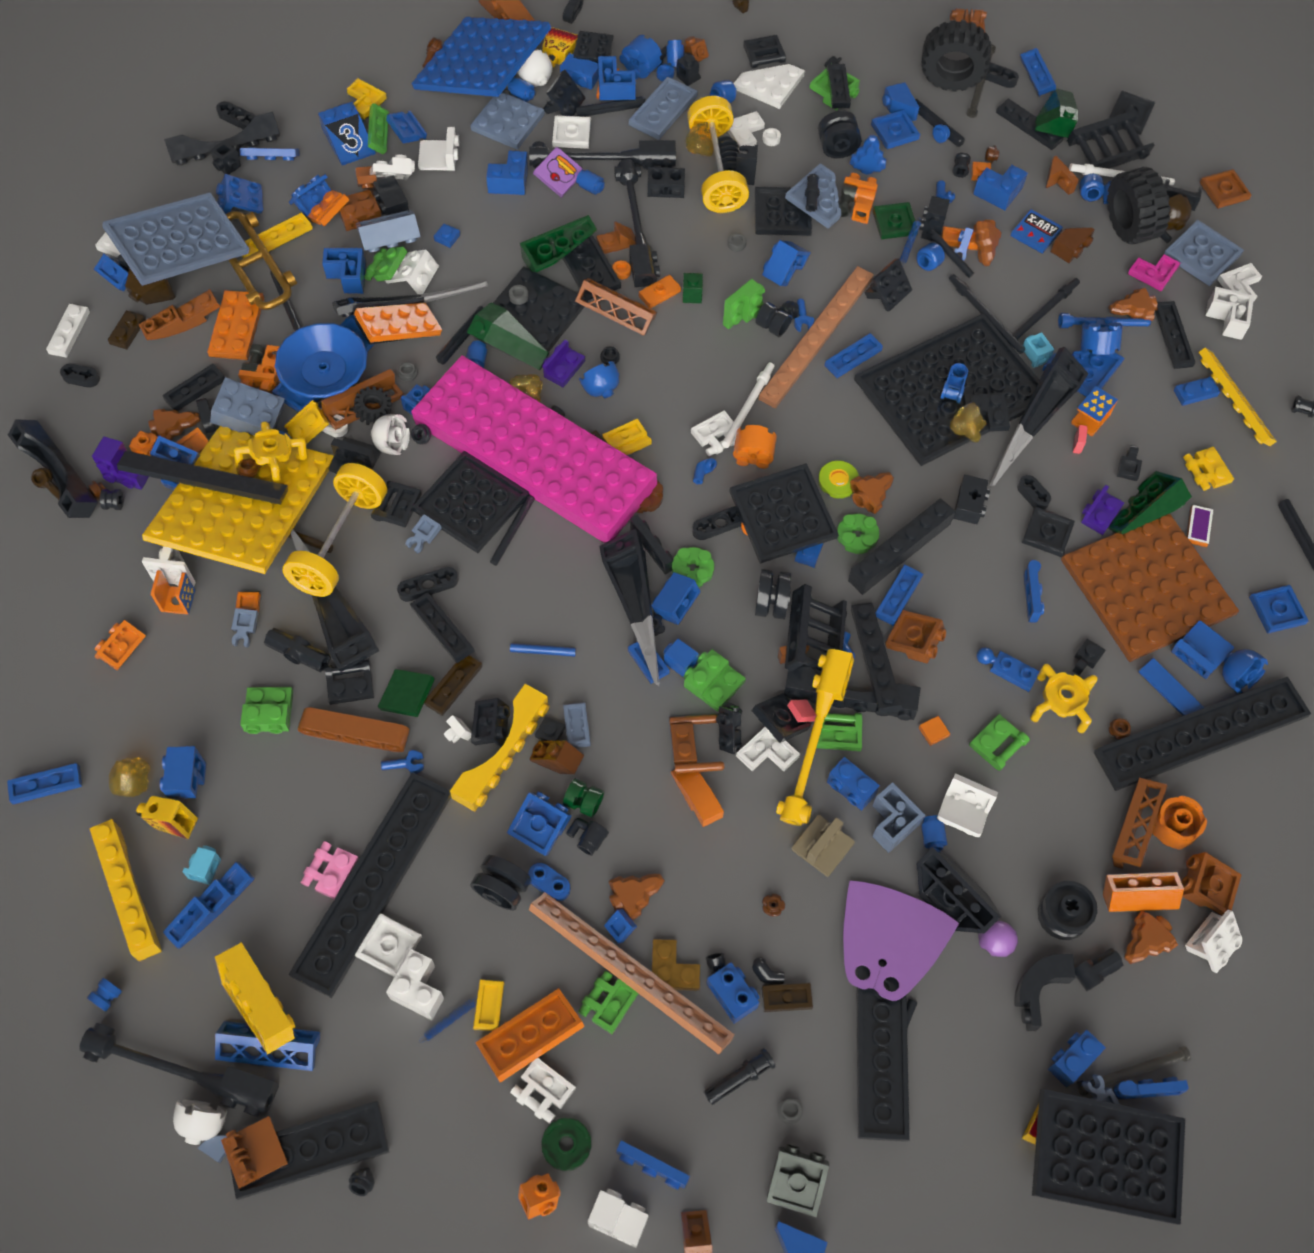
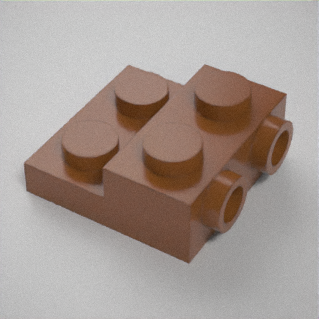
M370 189L348 195L349 201L339 210V215L346 231L357 229V222L381 217L380 209Z
M902 610L885 645L887 649L906 653L908 659L928 664L930 658L934 659L937 655L939 641L943 642L945 640L946 629L941 619Z
M1206 852L1189 857L1186 862V867L1189 868L1187 876L1181 880L1184 888L1182 897L1199 907L1207 906L1221 916L1228 909L1232 911L1242 875Z

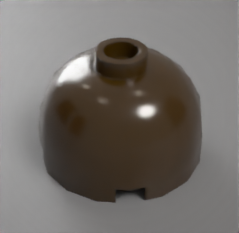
M1182 194L1169 198L1170 221L1167 223L1168 227L1166 230L1175 229V231L1182 229L1191 216L1190 201L1186 195L1183 197Z

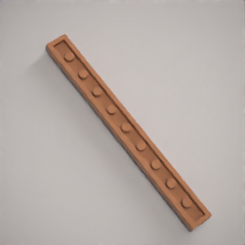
M859 266L856 267L760 393V401L776 409L874 277L873 273Z
M546 892L531 903L529 911L716 1053L720 1054L732 1041L735 1034Z

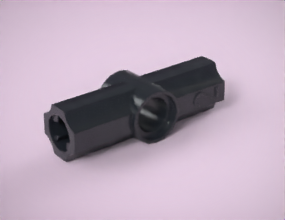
M276 628L269 630L266 634L265 646L283 654L287 660L299 665L302 663L320 673L323 670L325 671V666L329 665L330 655L311 646L307 640L300 636L292 637Z

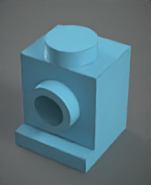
M1043 333L1028 336L1023 344L1026 348L1024 352L1032 362L1031 366L1033 368L1045 364L1055 350Z
M203 845L202 848L198 847L196 853L192 854L189 860V869L184 868L182 872L190 880L210 885L221 858L214 848Z

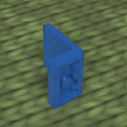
M1198 621L1184 638L1175 644L1171 652L1206 680L1223 662L1225 657L1233 651L1234 646L1205 623Z

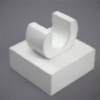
M452 715L446 721L451 726L444 733L449 741L452 740L455 743L460 738L467 741L471 738L472 731L460 718Z

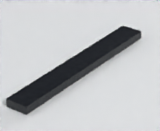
M125 451L117 463V468L120 471L280 505L288 492V485Z

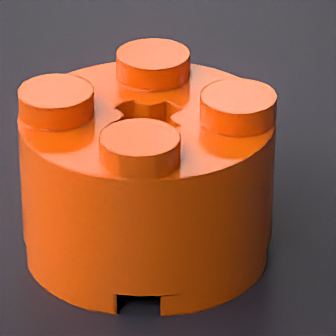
M746 425L743 430H741V427L737 429L733 456L737 460L736 463L740 466L755 464L761 469L768 468L774 459L777 440L776 433L773 432L772 435L768 432V428L759 425Z
M1187 796L1167 799L1160 807L1152 832L1153 835L1169 847L1178 850L1184 849L1191 845L1206 828L1207 819L1202 812L1203 808L1197 801Z

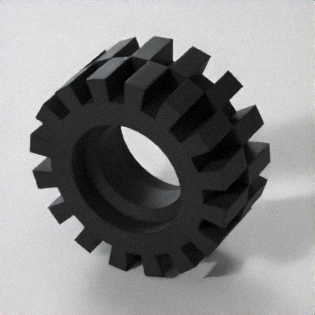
M373 386L372 390H370L369 387H366L365 391L362 388L360 393L357 392L354 402V413H356L357 419L360 417L362 423L366 420V425H370V422H373L374 425L378 418L391 414V397L388 396L386 391L383 393L382 388L376 390V387ZM374 402L379 404L381 407L379 409L372 410L367 408L365 404Z

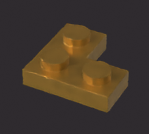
M653 939L652 973L675 990L699 991L700 964H676L677 940Z

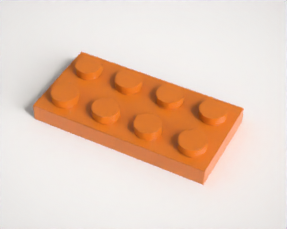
M224 291L207 351L209 357L248 360L249 349L253 343L262 310L256 304L251 306L246 297L249 294L248 292ZM258 293L262 301L264 302L263 293Z
M426 302L356 308L354 313L370 342L439 336L442 332V328Z
M558 988L475 1043L501 1083L585 1026Z

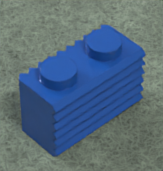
M569 53L562 62V65H560V73L566 70L575 84L583 88L586 87L591 90L599 80L598 63L576 59L573 57V54Z

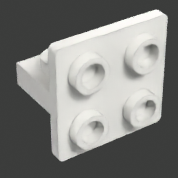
M163 546L159 551V559L143 557L142 563L153 581L157 570H161L169 584L178 586L183 572L187 573L192 585L195 586L196 582L179 550Z
M1228 909L1223 916L1211 912L1185 945L1188 952L1208 960L1211 970L1215 973H1218L1221 967L1227 964L1229 957L1242 944V936L1233 911Z

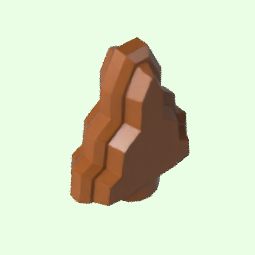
M994 220L977 221L974 225V233L976 234L979 262L985 266H990L995 256V249L1001 238V232L996 228Z
M1146 288L1134 290L1131 294H1127L1125 299L1117 300L1110 304L1108 308L1110 313L1115 315H1129L1132 318L1153 321L1154 311L1157 309V299L1155 296H1149Z
M163 408L153 410L154 420H150L148 423L151 433L172 441L173 437L181 435L184 429L193 427L201 420L199 413L187 411L179 413L175 410L166 411Z
M890 472L879 473L875 477L867 475L863 478L858 476L850 481V488L854 493L852 495L853 502L858 507H864L868 512L876 514L883 507L882 501L886 498V490L891 487L894 477Z
M647 874L641 878L633 875L627 878L618 876L608 881L613 891V894L609 896L610 902L615 911L623 908L632 921L641 916V910L649 904V897L659 891L665 880L661 874Z
M1141 910L1134 919L1135 927L1131 931L1132 941L1126 947L1124 959L1129 964L1143 961L1148 955L1157 956L1163 951L1169 953L1178 946L1175 937L1170 933L1172 930L1171 924L1162 916L1154 918L1149 913Z

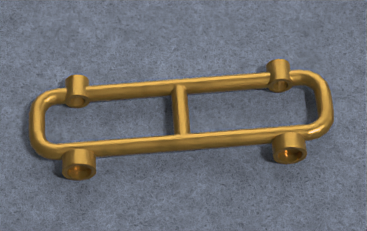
M239 211L227 213L226 216L230 221L239 219L258 249L257 252L240 261L236 258L229 259L230 264L249 293L246 297L251 306L256 304L260 309L270 310L285 303L291 297V287L297 285V281L290 270L282 274L253 229L260 225L252 211L245 215ZM261 258H264L284 290L282 295L269 302L262 301L243 270L244 267Z

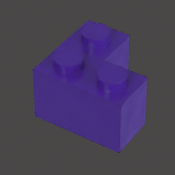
M103 436L92 455L103 478L110 483L117 482L130 489L137 488L142 490L149 477L118 470L117 463L127 450L123 442Z

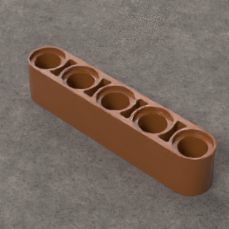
M310 707L304 708L298 726V731L304 735L399 753L404 752L410 732L408 727L401 724Z

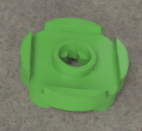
M862 514L845 515L837 530L839 534L838 542L845 546V550L854 554L868 552L869 549L876 546L879 538V528L876 525V520L873 517ZM860 531L863 534L860 537H856V534L853 532Z
M696 547L679 549L673 558L672 574L675 572L694 579L698 587L703 586V583L711 580L714 573V562L710 552ZM691 564H695L699 568H695V571H691L690 567L688 566Z

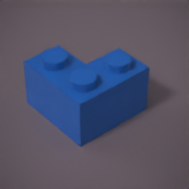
M616 56L598 57L599 99L635 100V70L617 71Z
M508 151L507 164L488 163L486 177L488 193L525 195L528 173L527 151Z
M1011 165L1004 175L986 168L977 179L973 195L1005 211L1023 189L1028 172L1014 165Z
M779 240L773 246V254L770 260H767L763 266L764 271L762 275L780 286H787L795 270L803 269L811 252L793 242Z
M324 248L322 264L326 279L340 278L344 294L364 293L366 261L363 248Z
M158 436L150 452V455L153 457L194 465L200 456L198 452L161 436ZM162 479L160 481L165 487L172 490L179 484Z
M195 746L167 747L166 755L162 758L164 777L160 778V790L163 791L168 799L196 798L198 785H204L206 762Z

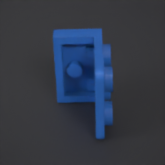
M225 174L221 183L217 184V203L225 214L229 213L232 207L258 214L262 213V186L259 183Z

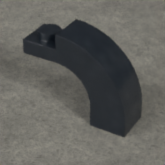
M1054 954L1044 957L1031 966L1019 981L1015 992L1014 1007H1024L1021 1012L1023 1024H1026V1031H1037L1042 1026L1039 1002L1042 987L1054 983L1070 984L1076 978L1073 954Z

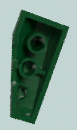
M1057 88L1053 91L1036 117V131L1065 138L1069 137L1078 122V108L1073 92Z
M587 215L520 243L522 259L531 272L546 269L556 264L595 233L597 228L590 216Z
M489 303L475 315L467 331L475 339L538 370H541L543 362L549 354L508 310L493 303Z
M1155 471L1140 484L1138 494L1128 500L1129 506L1119 512L1110 524L1109 529L1120 534L1130 532L1178 510L1186 504L1192 495L1182 478Z

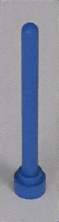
M1060 313L1058 326L1062 329H1068L1073 325H1082L1085 322V318L1089 317H1073L1070 313ZM1096 318L1097 320H1105V318ZM1117 318V322L1123 326L1147 327L1151 325V320Z

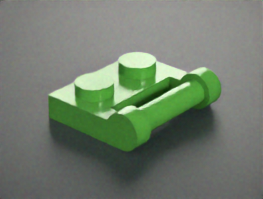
M828 713L824 719L816 748L861 751L862 713H855L854 715ZM824 722L854 724V727L824 725Z
M999 714L970 742L969 746L996 770L1000 771L1005 766V762L1021 746H1025L1030 739L1024 732L1017 730ZM1009 737H1012L1014 741L999 756H995L993 753Z

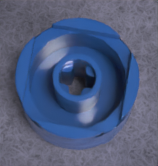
M638 35L622 50L619 56L621 63L624 64L628 71L635 70V79L646 78L662 61L660 60L662 54L659 46L653 39L644 38L645 35Z
M1092 317L1085 318V322L1082 324L1080 349L1084 352L1087 349L1092 350V354L1096 355L1113 354L1115 349L1120 351L1123 325L1117 322L1115 317H1106L1105 320H1097Z

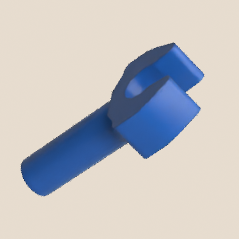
M804 299L797 300L799 317L795 318L794 327L798 332H801L802 324H807L809 330L814 324V318L807 316Z
M410 750L405 759L381 761L382 770L406 768L410 771V774L412 772L418 774L424 770L423 764L413 765L412 762L414 760H421L424 757L422 753Z

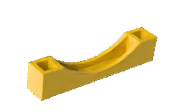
M524 684L513 700V724L503 746L485 763L463 772L450 790L453 800L474 812L478 807H482L485 804L488 792L491 788H496L502 772L509 769L515 753H519L525 745L524 740L528 734H533L537 727V721L540 717H544L549 710L548 696L527 684Z
M113 819L89 828L130 954L138 961L162 952L155 929L144 907L133 877L127 846L121 828Z

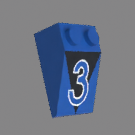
M353 102L318 113L322 130L342 166L376 154L375 150L367 147L368 133Z

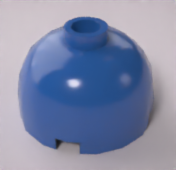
M610 361V365L606 367L604 364H600L583 374L584 379L579 378L587 394L593 397L603 396L604 399L614 394L613 390L618 387L620 376L613 361Z
M1248 649L1239 650L1225 657L1222 675L1230 688L1237 693H1243L1242 688L1248 686V689H1250L1261 679L1265 673L1263 669L1264 663L1268 666V661L1256 651Z

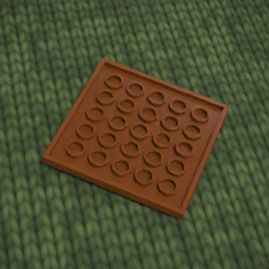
M1170 513L1125 534L1116 533L1068 553L1061 559L1129 662L1183 639L1198 621H1202L1210 627L1237 615L1239 609Z

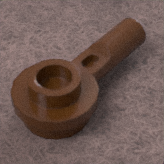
M434 37L428 43L426 49L427 57L423 63V68L430 62L435 53L442 49L441 39Z
M246 459L238 463L236 470L238 475L253 477L258 473V468L265 465H258L255 460Z

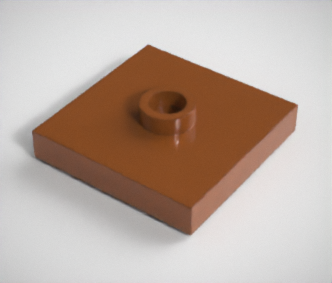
M1234 169L1206 176L1200 180V184L1217 209L1250 200L1252 196Z

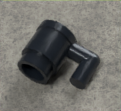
M576 818L566 832V835L574 838L579 829L584 830L579 838L580 841L577 847L590 856L595 851H598L609 834L608 830L594 821L587 822L581 818Z

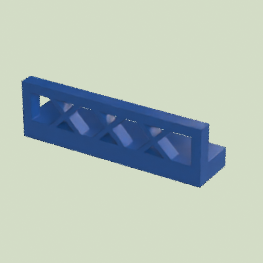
M223 1021L215 1033V1060L313 1071L315 1067V1049L320 1042V1032L293 1029L295 1039L278 1048L285 1056L282 1059H277L271 1053H266L248 1024ZM223 1043L231 1044L236 1051L234 1053L222 1052ZM248 1046H253L260 1051V1054L258 1056H251L245 1049ZM297 1052L308 1053V1062L299 1061L294 1054Z

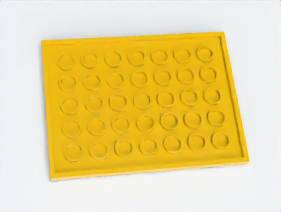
M219 426L199 454L200 456L194 465L237 474L234 448L248 445L249 439L251 438L252 440L255 435L247 432H236L228 427ZM292 447L289 460L278 462L281 484L288 485V492L281 505L179 483L142 534L143 540L265 574L328 474V468L334 456L307 449V459L301 460L299 459L298 447ZM250 453L243 454L244 460L253 459ZM270 464L258 468V473L252 478L272 482Z

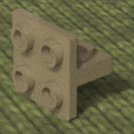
M817 815L793 845L792 851L829 877L853 847L855 841L841 831L843 822L838 818H835L830 823L822 816Z

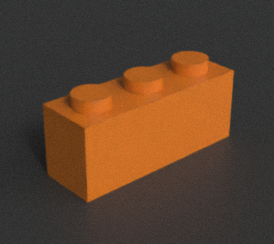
M1177 872L1115 874L1106 876L1103 897L1109 912L1171 910L1180 908L1184 888Z

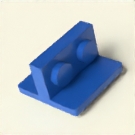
M318 174L309 183L303 184L291 194L292 199L289 203L291 205L295 203L305 217L311 213V209L315 205H318L323 200L324 195L331 191L325 182L328 178L325 174L320 177Z

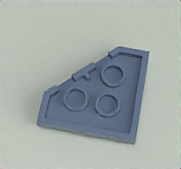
M821 163L786 193L785 199L828 229L840 219L841 209L838 204L839 197L835 185V173ZM810 174L819 176L818 189L820 190V195L817 199L818 207L815 212H808L805 209V189L807 188V176Z

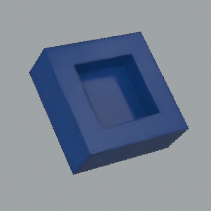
M443 223L434 235V241L451 248L460 237V230Z
M622 908L613 914L604 927L619 944L627 939L637 925Z

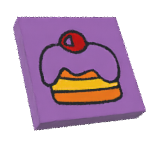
M556 147L534 170L533 174L562 198L576 183L579 172L584 169Z

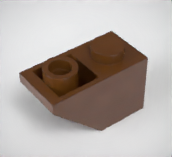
M1092 227L1065 229L1055 239L1051 253L1067 263H1070L1074 258L1078 259L1085 247L1088 248L1093 242L1094 238L1092 235L1095 229Z
M538 741L533 748V753L529 760L559 774L575 775L584 755L567 741Z

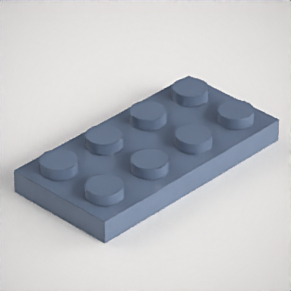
M667 77L629 119V126L659 140L697 97V90Z

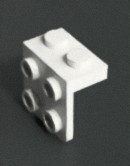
M447 127L446 140H422L420 142L418 168L420 170L455 171V162L458 160L457 146H459V135H456L455 127Z
M426 249L407 252L392 279L385 280V282L388 284L407 281L417 294H423L439 265Z
M955 773L944 796L937 819L946 825L964 831L968 835L980 837L998 792Z

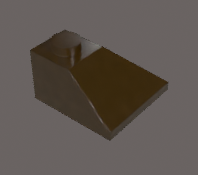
M129 269L125 287L129 293L128 296L137 303L140 301L148 305L174 300L176 297L167 278L142 286L132 270Z

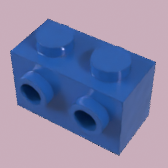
M674 572L670 579L666 581L659 595L655 597L651 606L656 614L662 616V619L679 625L701 591L694 579Z
M845 757L831 770L827 783L835 791L842 794L852 805L861 811L876 796L880 786Z
M729 963L708 977L706 984L733 1024H735L758 1008V999L760 997L752 986L748 987L744 981L746 978L742 970L738 966L735 968L732 963Z
M1085 1030L1081 1035L1076 1032L1067 1041L1070 1046L1065 1051L1060 1049L1051 1058L1054 1063L1048 1070L1066 1088L1074 1083L1106 1048L1088 1030Z

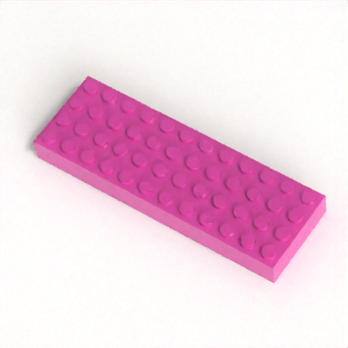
M463 355L411 411L416 425H427L433 436L460 453H463L465 450L529 491V495L534 497L535 500L603 543L615 539L640 508V504L646 497L650 496L652 490L657 485V473Z

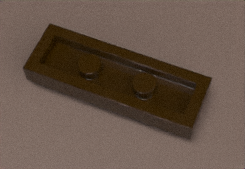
M470 655L455 663L429 694L424 704L443 716L483 667L482 663Z

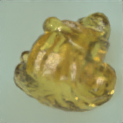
M708 122L695 124L689 134H687L685 143L690 153H698L707 157L713 155L714 147L711 132L708 130Z
M517 374L510 379V385L541 402L540 393L543 388V382L538 375Z
M974 402L966 404L959 409L951 421L950 428L954 434H964L972 442L976 443L981 439L979 431L986 425V421L983 420L979 412L980 409Z
M138 757L117 760L109 774L111 793L118 796L135 797L148 790V773L150 772L148 762Z

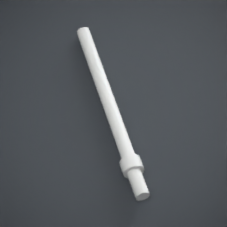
M1071 163L1069 166V171L1080 172L1083 175L1095 173L1101 176L1115 177L1118 173L1125 172L1094 167L1092 164L1086 163L1084 165ZM1161 177L1163 184H1165L1166 179H1170L1169 185H1174V178Z
M769 362L764 371H761L758 375L756 385L722 442L723 447L728 448L736 436L737 429L741 427L763 386L769 382L770 374L775 367L773 363Z

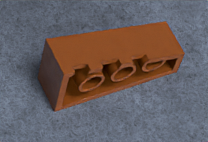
M479 0V3L494 18L535 21L520 0Z

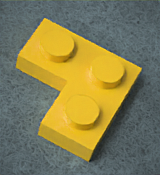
M358 78L347 88L348 95L357 99L353 104L360 117L364 120L369 116L372 103L381 105L387 99L385 92Z

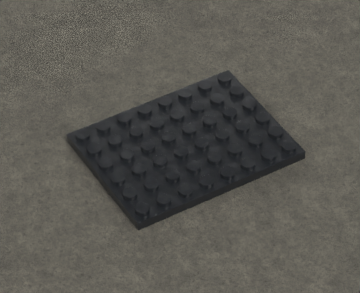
M984 313L856 374L854 378L855 382L920 466L989 432L986 415L966 416L963 403L964 395L1004 393L1009 421H1012L1024 414L1040 381ZM956 363H962L968 369L964 385L965 389L960 403L949 398L941 399L950 368Z

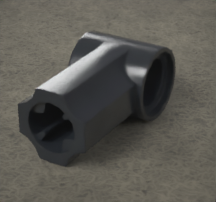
M1110 948L1093 960L1088 959L1075 968V976L1087 992L1103 982L1105 977L1119 970L1124 964L1119 953Z

